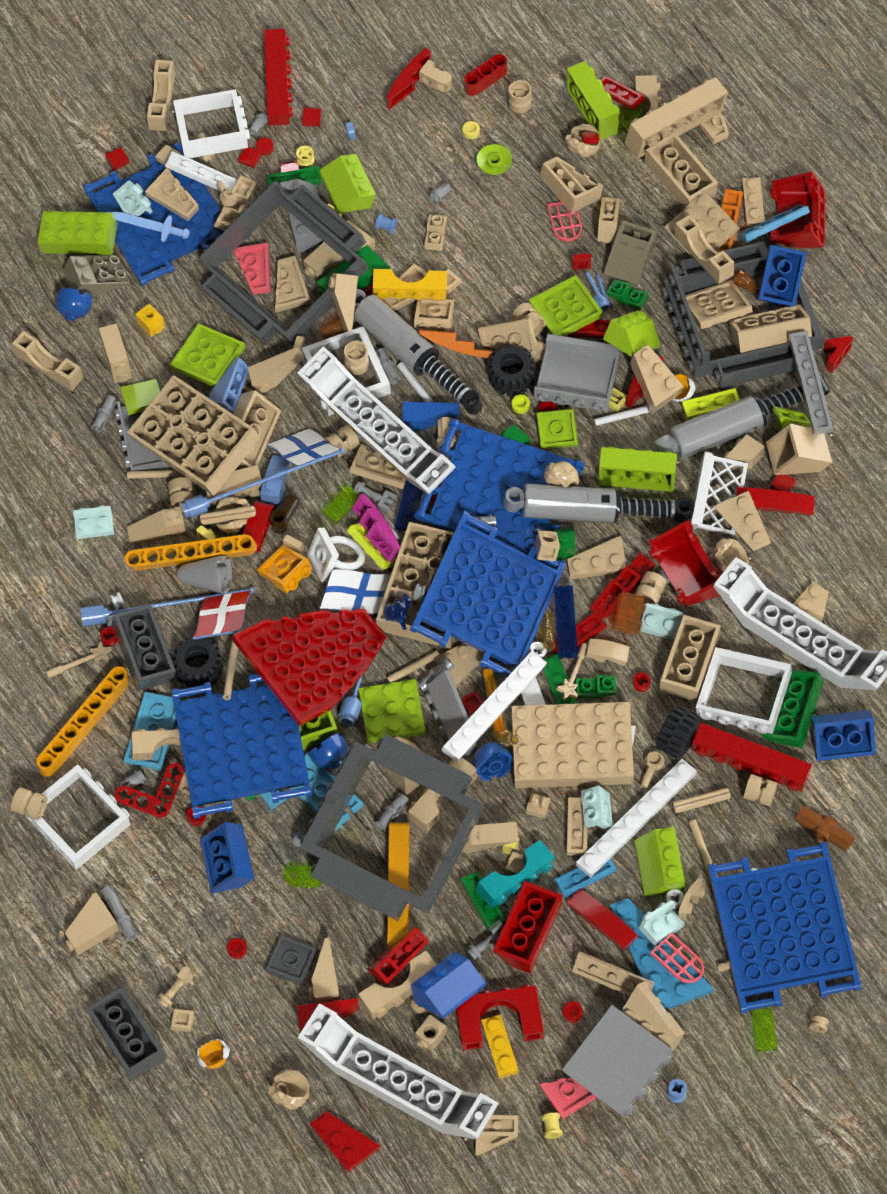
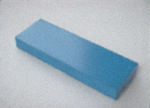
M609 859L591 878L582 870L576 868L554 879V882L562 896L566 898L576 893L579 889H583L616 872L617 869L612 860Z

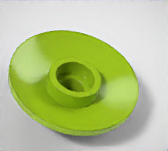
M487 145L477 154L478 167L490 175L502 174L512 164L511 152L502 145Z

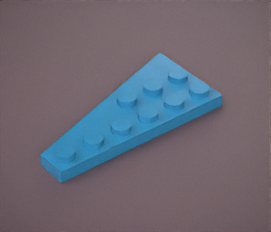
M629 898L610 905L611 912L638 934V938L628 947V950L640 976L655 982L652 992L660 999V1003L665 1010L714 992L712 986L702 976L695 983L681 982L650 954L659 943L654 946L640 931L641 918L644 914ZM666 943L661 946L668 955L674 953L673 949ZM658 949L654 952L663 961L666 960V956ZM678 954L673 957L680 966L684 967L686 965V961ZM671 961L667 963L676 973L680 971ZM691 966L686 968L693 978L696 979L700 976ZM683 972L679 975L684 979L691 980Z

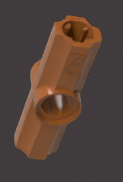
M806 806L800 809L795 818V822L812 831V834L822 842L828 841L845 852L849 850L855 840V836L839 827L834 819L826 815L822 817Z

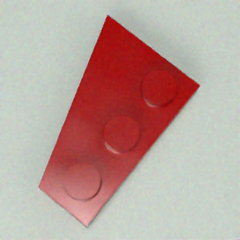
M327 1111L310 1123L311 1128L347 1173L381 1148L379 1144Z

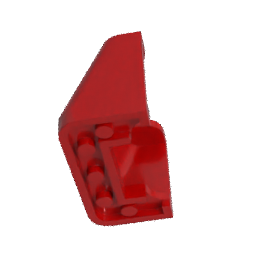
M810 171L773 180L770 196L777 203V215L799 204L808 206L810 212L772 230L771 234H769L770 243L773 245L781 243L788 248L824 247L826 196L822 184L814 173Z
M689 520L648 541L650 546L648 552L653 560L656 558L677 592L675 596L679 604H684L686 607L720 597L714 588V584L722 575L714 567L702 548L699 538L692 532L694 528Z

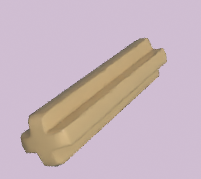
M254 506L203 513L200 515V521L205 525L255 517L256 510Z
M722 788L673 802V809L675 813H680L730 799L731 794L728 788Z

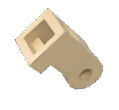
M428 59L419 71L420 82L441 92L449 91L452 88L451 74L435 68V63Z

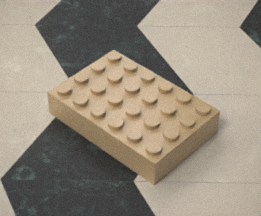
M174 375L127 431L135 443L213 496L261 438L253 427Z
M409 522L376 618V624L382 632L439 646L438 642L418 632L410 631V627L422 604L420 599L414 600V592L417 583L422 587L427 585L428 591L453 536V532ZM422 621L419 624L441 636L444 635V632ZM450 636L445 648L451 649L454 637Z
M630 702L512 706L515 788L633 784L634 769Z

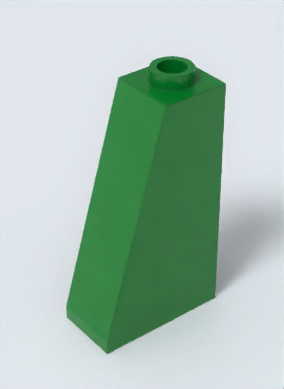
M368 245L356 252L365 260L368 266L367 271L358 279L357 289L363 290L373 283L374 269H391ZM344 261L317 281V292L320 297L329 288L330 276L332 277V273L343 274L351 266L347 261Z

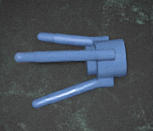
M586 272V276L596 293L593 299L601 310L605 312L610 308V301L607 298L600 276L597 274L596 279L602 294H600L589 272Z

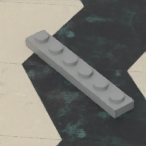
M808 331L789 334V341L813 434L833 432V426Z

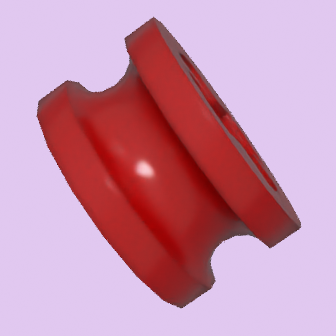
M106 627L101 631V641L105 646H114L118 642L112 627ZM109 634H112L113 637H110V640H107L106 637H108Z
M643 672L637 673L633 678L634 689L638 692L647 691L650 688V676ZM641 679L645 680L643 685H639Z

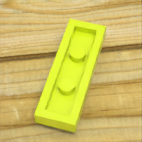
M734 388L682 401V408L688 421L740 399Z
M360 524L349 527L347 532L380 568L394 567L396 558L394 557L393 561L389 562L366 538L368 532Z

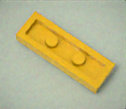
M501 1014L481 1020L499 1079L518 1074L519 1070Z

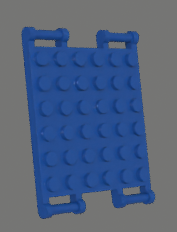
M179 141L174 143V146H172L171 148L180 152V155L184 156L183 149ZM158 153L146 156L151 166L150 168L120 181L116 171L110 172V175L91 184L86 183L82 185L95 210L105 213H124L113 193L128 180L134 184H139L143 189V196H146L145 191L166 169L162 163H156L155 156ZM169 169L174 178H177L184 190H187L199 205V210L187 221L147 197L151 202L150 207L153 212L150 214L145 211L139 217L164 223L166 218L171 216L172 227L183 230L186 228L190 231L187 239L169 234L167 240L162 242V232L116 220L118 225L115 243L141 286L146 285L147 282L161 275L174 272L172 261L200 248L204 251L211 246H208V244L213 243L219 235L225 232L214 227L222 211L205 184ZM112 181L114 182L113 185H110V186H108V187H106V188H104V189H102V190H99V191H97V192H95V193L92 192V190H95V189H97V188H99V187H101V186H103V185H106V184H108V183H110V182H112Z
M450 419L448 432L438 453L450 458V462L456 468L443 480L440 488L436 487L430 494L424 493L414 518L454 532L464 510L473 517H485L492 514V516H496V526L498 527L494 538L527 555L530 547L535 543L538 530L555 532V528L560 526L549 524L550 519L524 518L521 509L517 512H508L503 506L507 490L512 487L523 490L525 484L555 485L548 484L544 479L545 468L551 462L565 461L570 463L578 472V477L580 472L583 471L585 463L462 424L456 419ZM457 430L461 434L455 450L452 451L449 448ZM432 494L437 495L431 514H426L425 512ZM510 498L514 502L517 501L515 498ZM468 522L465 523V524H467V525L473 527L472 524H470V523H468ZM480 528L477 529V530H479V531H481V532H483V533H485V534H487V535L489 534V533H487V532L481 530Z
M464 510L410 627V631L418 632L438 642L439 646L445 648L450 636L484 652L479 666L487 667L508 677L525 659L566 562L557 559L556 561L542 560L556 567L554 569L533 558L534 556L537 558L534 545L530 547L527 555L494 538L498 530L497 526H490L469 515V512ZM468 522L489 534L487 535L465 523ZM422 621L444 632V635L441 636L419 624ZM490 656L513 667V670L510 671L489 660Z
M248 674L251 687L232 691L230 700L223 699V693L212 694L210 682H206L201 686L180 690L177 688L171 689L194 819L200 818L202 815L222 811L232 812L234 811L232 799L271 792L273 803L306 795V797L312 796L299 726L266 684L256 685V682L263 681L259 674ZM206 692V696L183 701L179 699L180 697ZM303 785H304V787H302V788H297V789H292V790L277 792L278 790H283V789H288V788H293V787H298V786H303ZM226 801V803L198 808V806Z
M826 842L795 850L793 848L786 849L789 864L751 871L747 857L741 858L739 861L707 865L741 1014L748 1013V1010L773 1005L775 1007L782 1006L779 990L818 983L821 998L827 997L829 994L861 990L859 974ZM816 853L822 854L820 858L796 862L795 859L796 857ZM743 868L744 873H738L718 878L716 874L719 872ZM852 977V982L827 987L825 985V981ZM772 992L773 995L772 998L746 1002L745 999L747 996Z

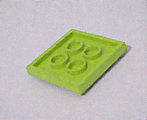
M577 275L529 299V304L545 319V327L551 335L566 337L604 316L603 311Z
M198 323L170 363V367L177 372L214 387L233 361L240 357L246 345L244 342Z
M416 679L359 688L368 744L379 742L381 738H384L385 734L393 738L396 736L406 738L426 734Z

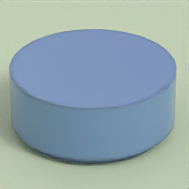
M352 121L346 123L349 139H357Z

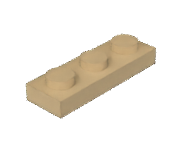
M760 177L742 178L746 227H753L765 221Z
M568 797L567 856H583L587 852V827L584 823L582 798Z

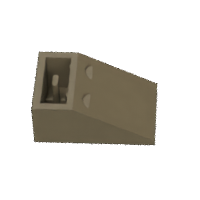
M623 220L603 275L638 286L656 246L657 231Z
M119 255L70 256L63 269L69 287L78 289L79 294L83 295L86 292L94 297L130 284Z

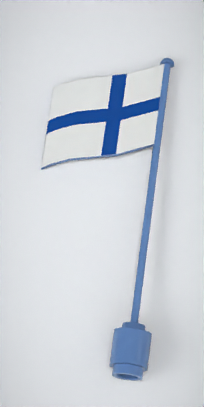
M304 430L267 444V447L276 450L286 461L296 467L207 499V496L203 497L202 494L194 496L181 503L186 518L198 516L208 512L209 503L338 454L343 455L345 450L343 448L338 449L329 444L313 430Z
M332 570L319 610L353 611L355 609H365L368 614H377L378 616L392 572L386 575L367 574L351 570ZM362 676L356 682L353 695L343 698L338 714L339 722L343 725L353 726L358 719L362 703L356 696Z

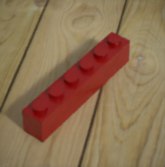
M285 29L264 30L269 126L290 125L293 109L289 107V103H292V92L288 91V89H292L291 78H288V74H291V65L287 64V60H290V49L287 50V46H290L289 35L286 36Z
M701 723L692 742V751L699 756H707L713 758L717 763L731 765L736 770H744L750 772V774L778 782V784L787 786L792 791L803 792L811 773L812 764L704 723Z

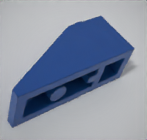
M403 402L402 422L413 432L438 425L437 420L442 417L453 419L460 415L459 403Z

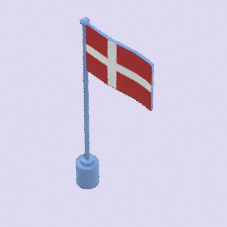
M250 587V589L151 604V607L157 608L204 600L200 609L198 628L193 640L238 633L242 629L246 604L250 594L254 593V588ZM102 604L80 608L83 627L105 624L109 615L139 607L108 611V608H104Z

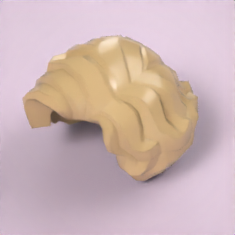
M583 123L573 127L571 134L566 136L565 141L571 151L587 158L596 154L600 149L601 139H599L597 144L583 142L581 140L583 132L598 133L594 126Z
M565 461L551 462L546 466L544 479L548 484L563 487L579 485L578 472L570 463Z
M233 496L224 497L218 502L215 512L247 507L250 504L246 499H239ZM248 518L218 522L216 524L222 532L236 534L245 527Z
M722 539L716 544L714 551L715 564L722 574L735 557L746 564L749 563L744 548L735 539Z
M290 1068L275 1075L274 1083L269 1087L268 1094L275 1103L281 1104L289 1110H296L307 1101L310 1095V1086L308 1079L300 1071Z

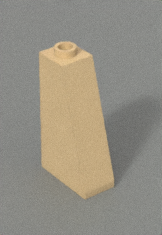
M347 220L351 226L363 235L366 241L359 250L368 245L375 251V240L351 221ZM323 242L303 260L304 271L309 277H313L318 281L346 260Z

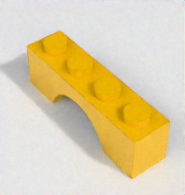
M374 269L373 295L380 299H446L447 271L429 270L420 281L409 283L398 279L392 269Z

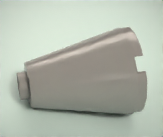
M221 555L182 564L177 570V578L182 584L218 593H227L231 585H228V580H232L231 561L226 559L227 555Z

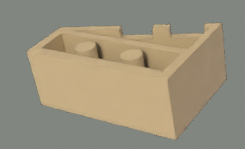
M555 157L542 164L540 178L571 213L600 200L603 185L594 183L586 174L578 173L575 171V167L559 157Z
M646 345L633 355L630 365L638 384L641 386L643 397L646 399L649 412L652 415L680 394L683 385L649 345Z
M644 981L636 986L621 1012L673 1051L685 1033L672 1015L662 1006L660 999L650 990L648 983Z

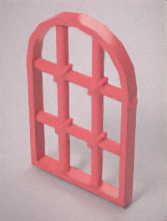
M561 201L547 204L555 236L562 241L576 240L582 232V223L578 211L571 213L566 208L567 213L561 214L558 205L563 204ZM551 206L556 207L557 215H551ZM577 214L579 224L574 225L571 215ZM567 216L570 225L564 226L561 217ZM552 218L559 219L560 227H554ZM574 227H580L577 235L575 234ZM570 228L573 237L566 238L564 229ZM556 231H562L563 237L559 236Z
M670 933L650 953L681 982L695 983L700 980L704 973V965L701 959L673 933ZM670 937L681 945L678 949L668 941ZM666 943L673 949L674 953L668 955L661 946ZM682 948L693 956L691 960H688L681 953L680 950ZM657 949L666 956L665 961L654 953ZM676 954L686 961L684 967L674 960L673 957ZM695 960L700 964L701 971L694 965L693 962ZM669 961L679 968L678 970L680 971L678 973L667 965ZM691 966L700 976L696 979L693 978L686 968ZM683 972L691 980L684 979L679 975Z

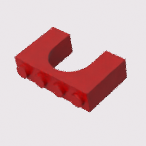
M522 985L517 989L502 988L497 992L482 991L477 995H473L456 1008L463 1051L483 1048L480 1021L487 1010L497 1006L508 1007L518 1015L524 1042L544 1039L536 986Z

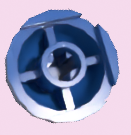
M62 288L60 292L57 291L55 305L57 311L66 320L75 321L87 315L92 306L93 298L86 292L84 295L79 294L78 289Z
M337 733L323 741L318 750L316 747L308 753V756L316 766L323 769L333 767L335 770L344 763L342 760L347 756L348 746L342 734Z
M490 742L482 745L475 752L473 764L475 769H477V775L482 780L492 781V777L498 775V779L509 773L513 767V756L503 744Z

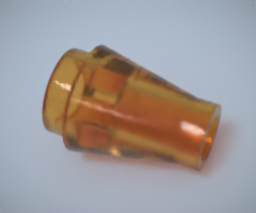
M740 269L732 279L736 286L753 294L760 287L746 270Z
M339 317L320 327L323 338L339 335L346 331L343 329Z

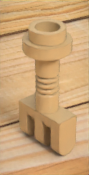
M183 967L177 974L178 979L164 995L162 993L158 995L157 1002L164 1008L173 1004L171 999L175 993L178 992L183 984L186 986L193 978L189 967Z

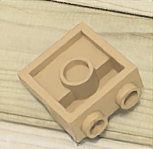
M418 300L414 318V329L416 331L426 329L451 332L454 300Z

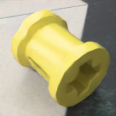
M548 1113L541 1117L545 1123L546 1132L544 1137L546 1139H554L563 1135L559 1126V1113Z

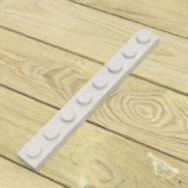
M531 651L443 746L441 751L457 763L542 671L547 662Z
M681 759L576 862V866L591 878L697 774V770Z

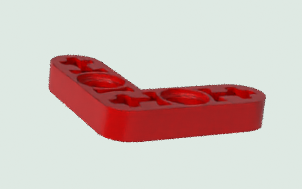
M178 763L170 764L166 769L156 797L127 786H120L115 791V798L123 805L157 818H165L171 810L184 776V769ZM175 767H178V771L181 772L180 775H176L174 781H178L177 785L166 781V778L171 780L172 773L170 770L175 769ZM171 785L174 792L171 796L163 794L164 786ZM127 790V794L133 796V793H137L134 797L133 805L129 804L131 799L124 798V800H121L119 792ZM142 796L148 799L147 806L143 808L137 805V799ZM159 796L171 800L169 804L165 801L164 808L166 812H161V814H157L158 810L155 809L156 806H160L162 800H158Z

